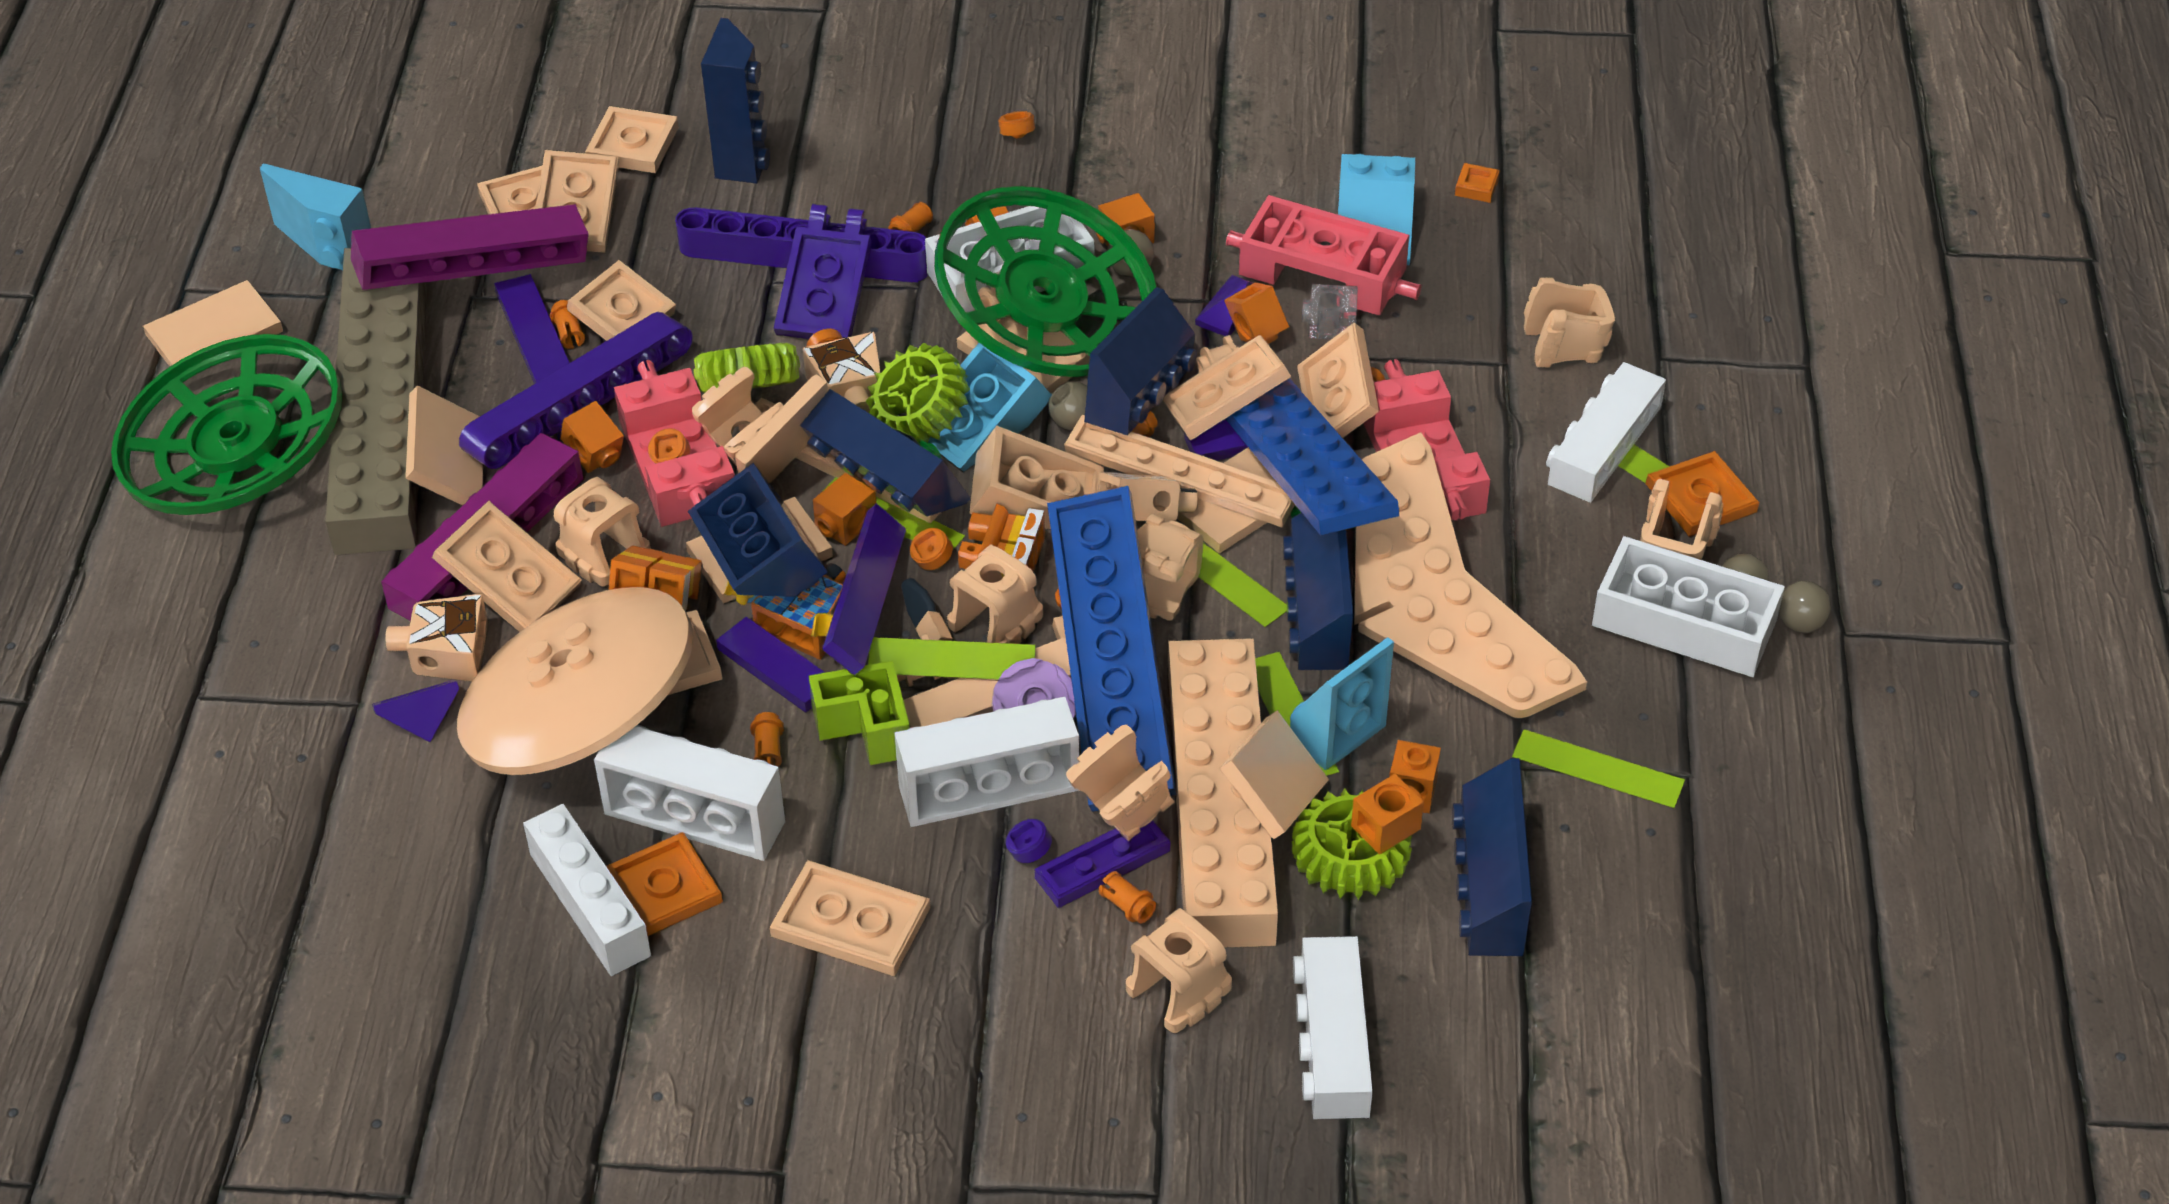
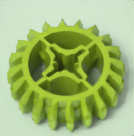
M790 343L744 346L701 353L694 358L695 381L697 380L699 390L703 393H706L712 386L718 388V382L730 373L734 375L742 367H747L754 373L755 379L751 389L788 384L800 378L799 356L796 353V346Z
M923 343L919 348L909 345L905 354L896 351L895 359L892 362L884 361L885 369L882 373H874L877 382L868 386L872 395L866 400L870 409L869 414L888 426L912 435L918 442L925 441L928 443L930 437L940 440L941 431L943 429L952 430V420L954 418H962L959 408L969 404L965 396L970 390L966 381L968 376L964 368L959 364V360L952 354H949L944 348L937 345L932 347L926 343ZM901 413L907 414L906 416H898Z
M1346 788L1342 791L1341 796L1338 797L1327 791L1323 801L1313 798L1309 809L1302 811L1298 816V822L1293 827L1292 854H1294L1298 872L1306 873L1308 884L1320 882L1323 894L1330 889H1335L1340 899L1346 892H1353L1359 900L1363 895V891H1368L1376 897L1381 886L1391 889L1395 883V878H1402L1406 865L1411 858L1412 848L1410 846L1412 835L1379 855L1351 827L1353 798L1358 795H1350ZM1362 789L1358 795L1362 794L1364 790Z

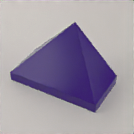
M1231 275L1197 316L1195 325L1222 336L1231 335L1236 328L1224 300L1253 284V282Z
M453 679L373 703L372 708L376 715L431 742L459 691L457 681Z

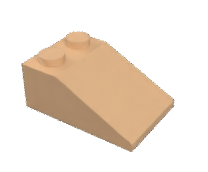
M996 425L976 453L969 513L993 515L996 504L1005 507L1009 514L1026 516L1028 508L1044 510L1045 529H1051L1047 503L1097 493L1099 472H1104V466Z

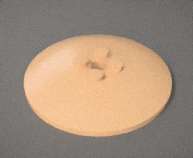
M643 587L618 588L591 594L546 614L520 631L502 646L483 666L470 684L462 700L457 718L458 738L462 747L472 761L480 767L491 772L507 775H526L553 770L574 763L605 748L643 721L657 708L676 685L692 651L693 628L688 615L681 604L669 594Z

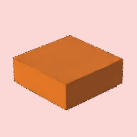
M1464 163L1456 184L1455 196L1491 203L1499 180L1500 170Z

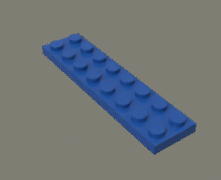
M1290 378L1225 418L1319 535L1399 516L1398 500Z
M1129 486L1047 503L1081 754L1088 747L1094 750L1096 748L1094 742L1107 732L1112 735L1120 726L1128 725L1137 736L1136 753L1140 765L1147 771L1162 761L1171 774L1170 779L1167 781L1170 796L1177 795L1132 493ZM1088 798V805L1091 811H1099Z

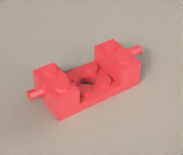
M1268 195L1245 234L1230 230V233L1227 235L1226 245L1240 248L1239 275L1274 285L1285 266L1346 283L1344 306L1379 316L1389 299L1394 295L1399 294L1417 300L1421 292V284L1401 279L1407 266L1409 235ZM1322 242H1329V243H1331V245H1320V244H1321Z
M1394 359V364L1392 360H1389L1384 365L1389 379L1374 382L1379 412L1363 423L1375 451L1378 452L1421 432L1431 446L1451 520H1458L1459 518L1462 520L1465 517L1485 514L1487 511L1490 478L1478 452L1465 454L1449 421L1451 395L1439 370L1407 376L1404 374L1399 360Z
M646 360L647 369L644 361L639 363L637 367L642 380L614 387L620 424L661 527L692 519L688 510L732 479L735 474L724 451V447H717L703 429L702 424L698 423L693 417L692 407L699 401H702L691 369L686 368L658 376L654 363ZM672 428L680 431L690 444V455L655 464L648 454V445L651 438L663 429Z

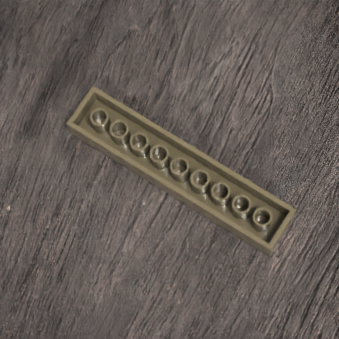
M344 248L336 373L340 378L343 394L341 411L335 428L331 433L325 522L334 555L415 549L419 485L406 479L409 393L417 385L423 388L427 282L362 290L351 262V248Z

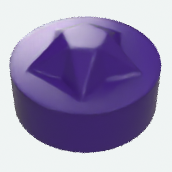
M1028 819L1016 824L1006 837L1008 851L1020 863H1031L1040 859L1047 853L1052 844L1050 832L1044 823L1038 819Z

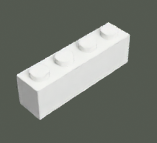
M1625 362L1622 363L1614 375L1608 374L1597 398L1591 397L1588 400L1581 419L1578 422L1574 420L1568 427L1562 444L1560 446L1556 444L1551 449L1546 461V466L1550 468L1548 485L1591 503L1660 410L1666 379Z
M561 804L523 822L531 857L610 976L651 957L645 923L565 805Z
M1358 936L1303 938L1301 956H1293L1294 984H1302L1303 994H1296L1297 1022H1305L1306 1033H1299L1300 1061H1309V1072L1302 1073L1303 1100H1312L1313 1119L1370 1118L1372 1081Z

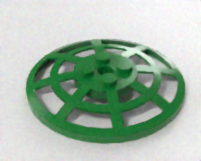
M1012 186L996 188L979 193L968 199L950 215L942 228L935 249L934 269L937 284L947 307L958 323L975 340L994 354L1031 371L1053 376H1088L1089 364H1055L1042 361V354L1048 356H1071L1086 353L1090 356V353L1111 333L1117 320H1124L1136 308L1119 306L1117 290L1107 271L1108 268L1124 259L1138 284L1142 301L1157 287L1153 272L1144 254L1134 240L1116 222L1098 209L1079 199L1061 192L1039 187ZM1013 205L1046 209L1043 228L1036 226H1012L1000 229L990 209ZM1061 214L1090 227L1113 247L1096 258L1078 242L1058 233ZM977 215L987 235L975 244L967 260L948 250L947 247L956 230L968 219ZM1008 240H1039V249L1015 253ZM1055 245L1070 252L1085 265L1076 269L1068 261L1054 254ZM992 247H995L1004 261L999 274L977 266L981 257ZM944 263L964 274L967 295L975 311L965 312L955 298L946 277ZM1093 277L1097 278L1103 290L1106 304L1088 301L1086 281ZM976 280L995 288L1000 303L986 308L978 294ZM1034 287L1044 288L1048 295L1040 294ZM1082 314L1104 318L1100 329L1090 338L1075 325ZM1011 316L1018 323L1028 327L1027 340L1010 332L999 324L997 320ZM987 324L1005 340L1026 349V355L1018 353L998 342L978 325ZM1062 331L1074 343V345L1068 346L1042 345L1043 332Z
M248 335L202 348L161 372L130 403L121 417L113 437L111 449L113 469L123 488L134 500L147 508L167 514H208L252 501L274 490L293 477L313 459L326 443L335 428L341 411L343 393L340 378L329 358L319 348L302 339L287 335ZM261 354L288 355L307 362L294 380L277 374H257V355ZM241 358V373L239 377L217 383L197 395L183 383L212 366ZM319 370L331 387V403L328 408L313 414L312 402L304 387ZM255 387H273L283 390L272 403L262 397L254 396ZM239 390L236 397L223 400L211 407L206 405L221 395ZM171 393L183 405L167 421L158 439L135 437L147 415L166 395ZM296 399L301 408L302 418L282 425L278 415ZM193 414L197 419L190 427L186 439H173L181 425ZM321 425L316 435L305 448L293 458L308 437L310 429ZM297 434L291 446L279 459L270 454L279 439ZM131 451L153 452L155 467L162 480L139 489L131 474ZM189 453L194 463L173 474L169 467L168 454ZM254 465L264 469L248 479L232 484L237 472L246 470ZM203 472L218 475L214 487H198L186 483ZM174 489L179 493L189 496L208 498L206 501L181 503L162 501L153 497Z

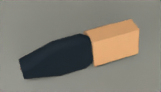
M913 578L904 580L901 588L907 613L919 637L927 634L929 640L952 641L951 633L940 613L936 612V606L928 591Z

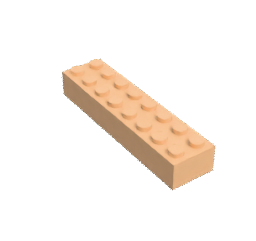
M1254 639L1169 641L1168 682L1174 775L1177 790L1176 806L1183 910L1210 931L1222 943L1224 948L1276 946L1278 909L1271 836L1220 768L1261 724Z

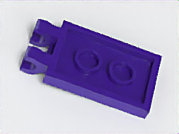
M812 204L808 227L796 226L773 328L776 335L810 339L812 335L820 330L835 329L841 333L843 338L852 337L872 244L870 235H864L867 227V219H863L864 210L849 209L844 232L828 230L831 216L827 214L828 207Z

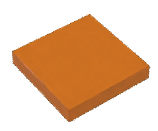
M1716 451L1647 475L1646 485L1651 491L1658 479L1669 481L1666 509L1689 537L1697 534L1710 492L1722 496L1723 513L1720 525L1757 513L1760 502Z
M684 832L606 866L645 923L647 936L723 902L721 891Z

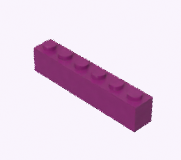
M572 204L353 230L351 262L362 290L585 262L589 234L576 205Z
M540 433L530 444L525 445L519 454L504 468L498 470L488 483L477 493L472 494L460 509L450 518L445 519L431 536L423 543L417 545L403 562L389 571L381 581L388 609L411 621L413 606L416 603L461 596L468 588L432 558L434 551L488 501L527 533L583 480L579 452L543 433Z

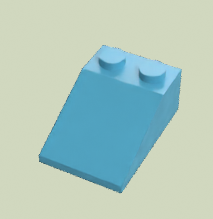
M1342 154L1338 215L1408 234L1407 265H1410L1415 158L1363 154Z
M263 163L260 167V172L274 225L319 264L343 270L344 248H351L352 231L371 228L362 188Z
M981 343L976 345L961 364V367L964 368L968 376L966 381L970 388L965 394L969 404L959 408L962 418H954L951 422L952 430L943 429L940 433V440L930 437L928 443L937 447L943 457L963 472L975 464L977 451L996 425L1012 432L1020 433L1032 423L1052 396L1044 385L1030 372L994 354Z
M1388 637L1327 681L1306 701L1300 703L1291 714L1290 728L1316 763L1324 770L1339 762L1386 726L1394 641Z

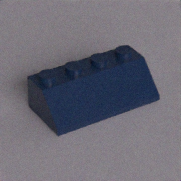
M720 18L701 62L715 179L757 184L762 170H767L770 162V149L765 148L764 143L767 134V121L762 119L761 115L764 106V92L759 91L758 87L761 76V63L756 61L754 45L728 18Z
M1156 287L1090 353L1084 422L1128 435L1139 423L1145 421L1148 413L1155 406L1161 404L1164 396L1171 388L1175 389L1180 379L1186 372L1193 370L1197 358V350L1194 349L1195 333L1164 289Z
M829 389L800 425L810 437L807 444L815 452L824 458L828 454L836 457L834 461L845 472L852 476L859 472L864 476L862 479L869 487L879 494H882L884 490L892 494L891 499L907 512L914 508L928 517L965 505L971 499L942 459Z
M754 463L688 510L737 595L795 597L804 589L815 585L819 578L828 572L779 494Z
M1301 512L1291 519V535L1283 536V560H1291V566H1285V591H1293V597H1287V622H1295V628H1289V653H1297L1298 670H1344L1349 666L1353 620L1346 529L1319 535Z
M1510 758L1462 785L1460 803L1452 804V829L1460 830L1461 837L1455 838L1454 862L1455 865H1462L1463 874H1457L1456 894L1457 901H1465V910L1459 911V936L1467 937L1469 956H1523L1532 900L1520 758Z

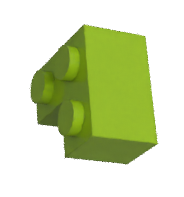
M893 660L865 665L855 675L851 674L847 669L809 676L812 710L820 741L862 733L870 765L897 760L895 732L910 729V724Z

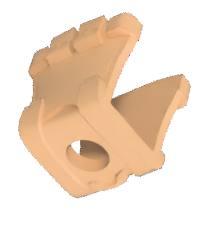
M1540 278L1537 286L1532 287L1529 301H1527L1524 310L1525 334H1540L1535 349V364L1537 367L1550 368L1551 364L1573 360H1586L1587 363H1597L1602 357L1604 347L1609 344L1615 315L1606 291L1597 284L1575 286L1557 282L1554 278Z
M742 367L734 375L730 373L718 382V388L712 386L702 395L703 400L692 407V414L695 420L702 424L705 432L718 447H724L727 457L735 465V454L784 406L781 402H778L764 413L758 409L751 401V388L755 379L754 373L747 367ZM748 424L735 437H732V432L736 426Z
M599 477L588 480L560 500L554 509L555 521L560 524V539L556 542L557 553L561 558L565 559V563L576 573L579 572V575L590 583L594 581L602 587L609 585L610 568L602 548L601 533L605 532L626 549L632 545L651 549L649 540L642 537L636 517L639 514L638 505L628 497L623 498L612 490L610 484ZM595 502V512H589L584 508L589 503Z
M1658 479L1649 497L1647 522L1643 524L1640 541L1702 560L1706 546H1712L1720 529L1723 513L1722 496L1713 492L1709 493L1694 544L1679 542L1659 536L1665 517L1669 481Z
M1150 514L1146 519V523L1137 530L1151 618L1155 619L1159 615L1161 618L1171 621L1179 613L1186 591L1196 582L1200 574L1203 535L1179 522L1172 520L1166 522L1164 518Z
M989 545L978 554V559L964 571L960 570L950 579V586L954 589L953 610L947 616L948 628L956 633L989 607L990 619L987 643L1020 644L1021 637L1026 639L1035 630V623H1038L1043 618V605L1038 601L1034 591L1037 581L1035 574L1028 566L996 546Z
M1122 725L1112 735L1107 732L1094 742L1096 745L1094 750L1088 747L1077 757L1079 763L1074 764L1068 769L1066 776L1075 789L1077 788L1086 793L1090 801L1100 811L1102 819L1108 825L1114 826L1127 841H1130L1141 832L1140 828L1149 824L1160 811H1166L1175 802L1168 790L1167 781L1170 779L1171 774L1167 766L1160 761L1146 771L1140 765L1137 757V736L1128 725Z
M1181 908L1166 917L1165 923L1150 935H1143L1131 945L1132 953L1135 954L1132 975L1126 979V992L1129 996L1135 998L1165 976L1171 982V995L1166 1017L1164 1018V1027L1172 1033L1180 1032L1187 1024L1190 1027L1195 1025L1205 1017V1012L1209 1014L1221 1003V997H1224L1232 989V977L1226 971L1223 963L1227 956L1226 949L1210 931Z

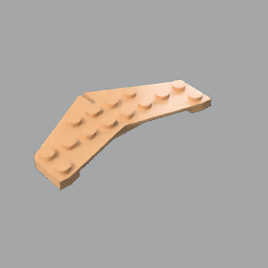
M1420 432L1363 458L1362 461L1398 500L1399 516L1356 527L1354 625L1358 624V632L1378 643L1387 637L1394 641V652L1514 718L1529 717L1585 691L1587 681L1578 667L1465 570L1432 449L1423 434Z

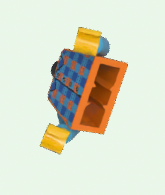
M828 563L825 566L828 572L819 578L815 585L804 589L795 597L737 595L729 581L724 594L727 596H737L736 601L740 605L751 603L753 621L786 645L821 660L826 653L822 648L846 574L836 564Z

